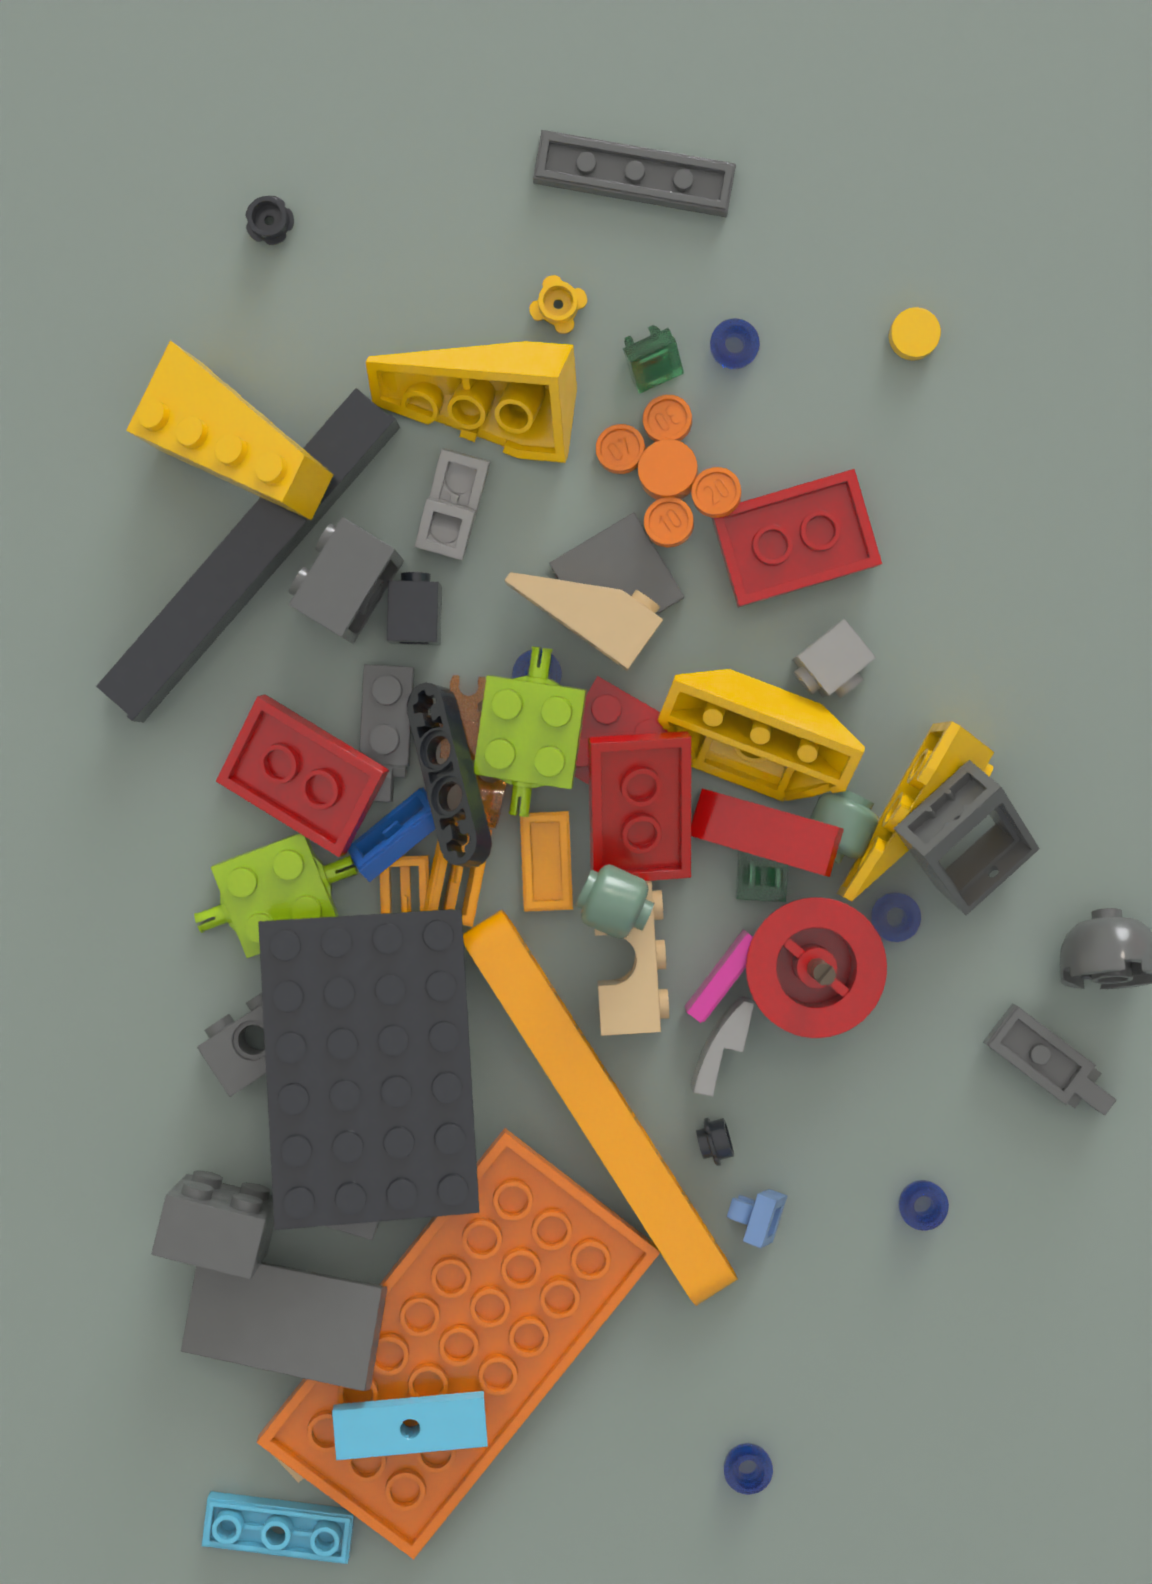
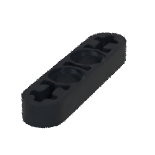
M425 682L416 686L409 695L407 714L440 849L444 859L450 864L469 868L479 867L490 855L492 840L457 700L450 689ZM447 739L450 744V754L447 760L440 765L436 759L437 747L441 741ZM458 784L462 792V798L458 807L452 811L448 806L447 797L450 789ZM467 835L470 836V843L466 844ZM463 845H465V853L462 852Z

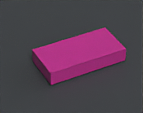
M744 929L684 1006L686 1012L700 1023L706 1021L746 968L747 952L753 936Z

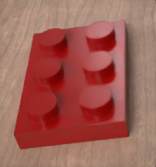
M855 469L740 502L738 507L729 515L712 518L738 608L882 565Z
M264 694L257 696L216 782L337 857H341L350 848L389 769Z
M689 732L588 737L591 869L599 872L605 865H613L645 881L691 878V736Z

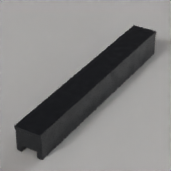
M355 388L303 448L333 474L312 520L260 497L96 687L125 711L131 721L143 723L400 429L397 420L391 414L387 415L360 390Z

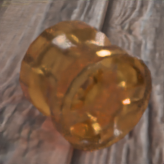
M476 775L488 826L496 829L504 802L507 783L499 779L492 783L483 781L479 775Z

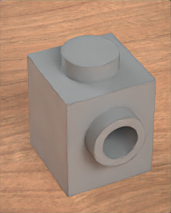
M843 619L792 659L799 667L793 673L811 695L818 691L822 697H826L835 691L841 698L863 680L858 672L876 657L850 624Z

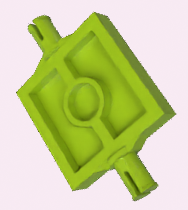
M531 646L532 652L528 675L518 678L486 676L474 763L475 775L499 778L513 785L508 814L514 816L518 814L521 797L520 817H529L532 788L542 786L565 789L573 788L587 689L562 686L554 680L548 679L553 649H542V647ZM541 649H542L541 664H540V667H539L540 655H541Z
M296 833L212 865L210 868L220 890L221 904L202 912L194 913L195 922L198 923L215 917L197 926L201 933L229 923V926L238 935L246 958H250L260 954L258 921L339 916L332 899V883L358 875V869L354 865L338 871L354 864L350 855L324 865L314 853L309 839L300 833Z

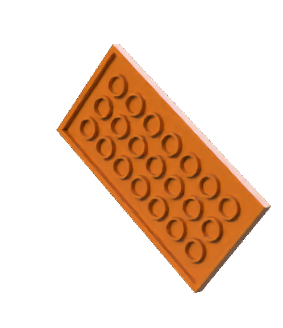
M506 1128L502 1130L477 1161L479 1213L433 1217L379 1284L388 1288L371 1389L360 1391L304 1378L260 1432L256 1442L413 1560L660 1254L654 1242ZM484 1391L488 1447L336 1460L332 1415L333 1404ZM408 1419L403 1422L406 1426L413 1427L418 1424V1422L413 1419Z

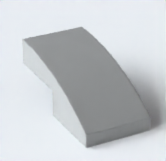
M447 448L441 449L430 496L425 502L414 547L463 560L491 461Z
M739 996L721 1016L709 1034L698 1058L690 1084L693 1093L713 1097L724 1048L744 1052L754 1003L750 998Z

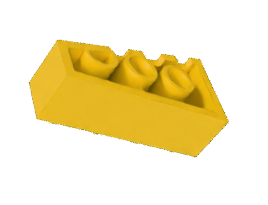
M170 340L126 431L159 451L312 520L333 474L277 428L273 422L243 399L233 388L216 376L206 365Z

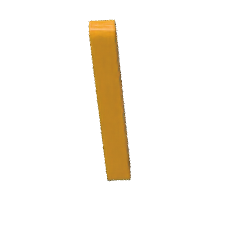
M499 910L463 933L464 946L690 1300L697 1306L738 1280L723 1251L504 910Z

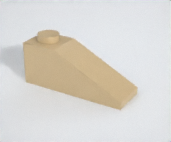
M510 572L504 580L507 586L626 671L663 621L661 617L656 615L660 606L638 590H635L632 596L620 589Z

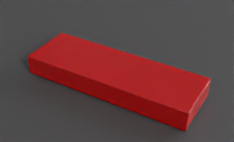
M703 788L701 789L691 823L692 837L827 877L831 875L844 830L837 826Z

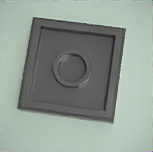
M634 512L549 562L558 580L620 589L632 596L635 590H638L660 606L656 615L684 599V595Z

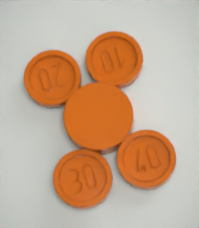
M661 395L649 402L643 413L645 432L655 443L645 448L644 439L637 429L626 424H616L605 429L598 437L596 455L601 466L614 474H626L638 467V475L643 489L649 496L656 499L648 507L644 516L646 534L656 545L671 548L679 546L688 540L694 529L693 513L690 507L681 500L682 498L691 493L693 503L700 513L708 517L720 518L729 515L738 507L742 491L739 479L728 469L712 467L699 474L697 460L693 451L686 444L680 442L688 435L692 427L690 407L678 396Z

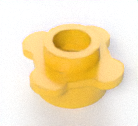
M550 275L542 282L543 288L539 293L538 300L530 304V315L535 321L544 320L552 324L557 333L567 334L574 328L573 319L578 310L586 306L587 295L581 288L574 289L569 283L562 281L559 276ZM555 301H561L563 307L556 309L553 305Z

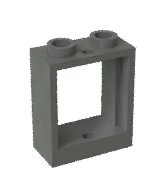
M970 760L893 828L934 886L965 915L969 914L1040 849L1003 788ZM990 815L995 825L949 867L944 869L938 860ZM992 871H999L995 877H989Z

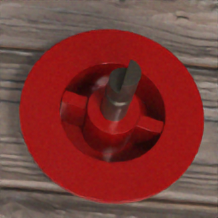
M809 897L798 899L779 907L757 928L747 952L746 977L755 1003L772 1023L789 1033L801 1037L826 1038L842 1034L856 1027L873 1011L885 987L887 959L884 945L878 932L862 913L838 900Z

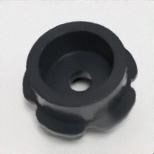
M259 197L247 208L246 218L248 223L246 229L250 237L257 242L265 241L268 245L280 244L286 239V233L293 229V213L289 208L285 207V202L279 197ZM267 217L274 218L272 225L265 224Z
M705 1118L704 1128L696 1130L701 1154L704 1159L713 1157L714 1163L720 1166L721 1160L734 1157L729 1130L724 1118L713 1121Z

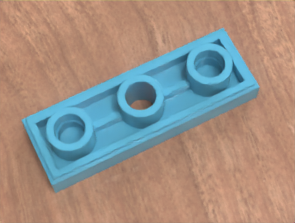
M484 1391L333 1404L332 1415L336 1460L488 1447ZM408 1419H413L417 1421L418 1424L416 1426L409 1427L406 1426L403 1422Z
M211 1491L207 1497L202 1546L348 1564L355 1516L343 1507ZM279 1526L285 1533H275L271 1527Z

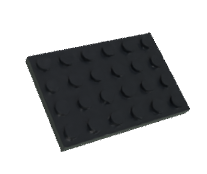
M462 909L258 921L274 1230L479 1213Z

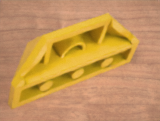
M731 669L675 675L658 717L659 723L668 732H689L691 736V767L782 802L814 797L829 791L832 793L845 792L865 750V746L823 704Z

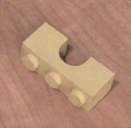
M646 881L648 884L646 899L654 903L648 921L642 931L633 927L629 935L624 938L635 950V960L632 968L626 975L618 979L598 980L601 1036L661 1032L660 1019H669L668 989H658L657 970L666 969L665 940H655L654 920H663L662 890L652 891L651 881ZM594 929L595 936L607 935L599 930Z

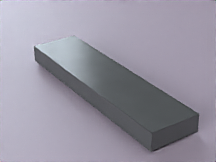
M541 130L533 184L727 218L736 164Z

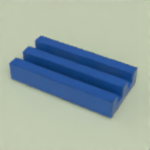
M424 787L415 791L357 838L348 849L357 869L368 882H371L435 830L427 792Z

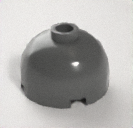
M1103 908L1091 912L1092 919L1078 923L1066 935L1060 950L1061 983L1064 986L1084 989V979H1092V982L1100 983V989L1132 988L1152 984V931L1137 919L1122 917L1121 909Z

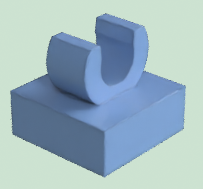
M768 1189L758 1193L756 1200L739 1195L738 1199L732 1198L727 1218L748 1225L743 1242L758 1248H763L773 1243L787 1195Z

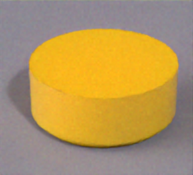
M919 307L902 311L895 318L889 329V343L893 351L899 357L911 361L927 357L935 349L941 336L940 324L934 314Z

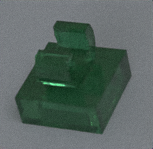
M652 325L648 327L650 336L635 343L631 336L624 339L625 347L623 351L632 381L639 394L684 374L677 343L669 328L660 331L657 326Z
M738 850L735 898L786 902L788 865Z

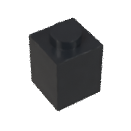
M402 572L401 581L388 580L387 641L389 643L441 645L442 586L439 582L430 581L431 574Z

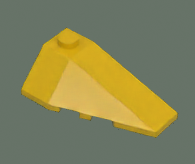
M522 341L369 356L365 361L372 402L378 407L427 425L436 421L461 431L459 437L475 442L477 437L503 446L502 453L518 459L566 463L569 454L577 392L574 345Z
M953 721L932 724L882 812L878 826L864 855L854 861L836 894L852 902L908 852V848L893 828L968 760L990 777L993 766L989 764V761L994 751Z

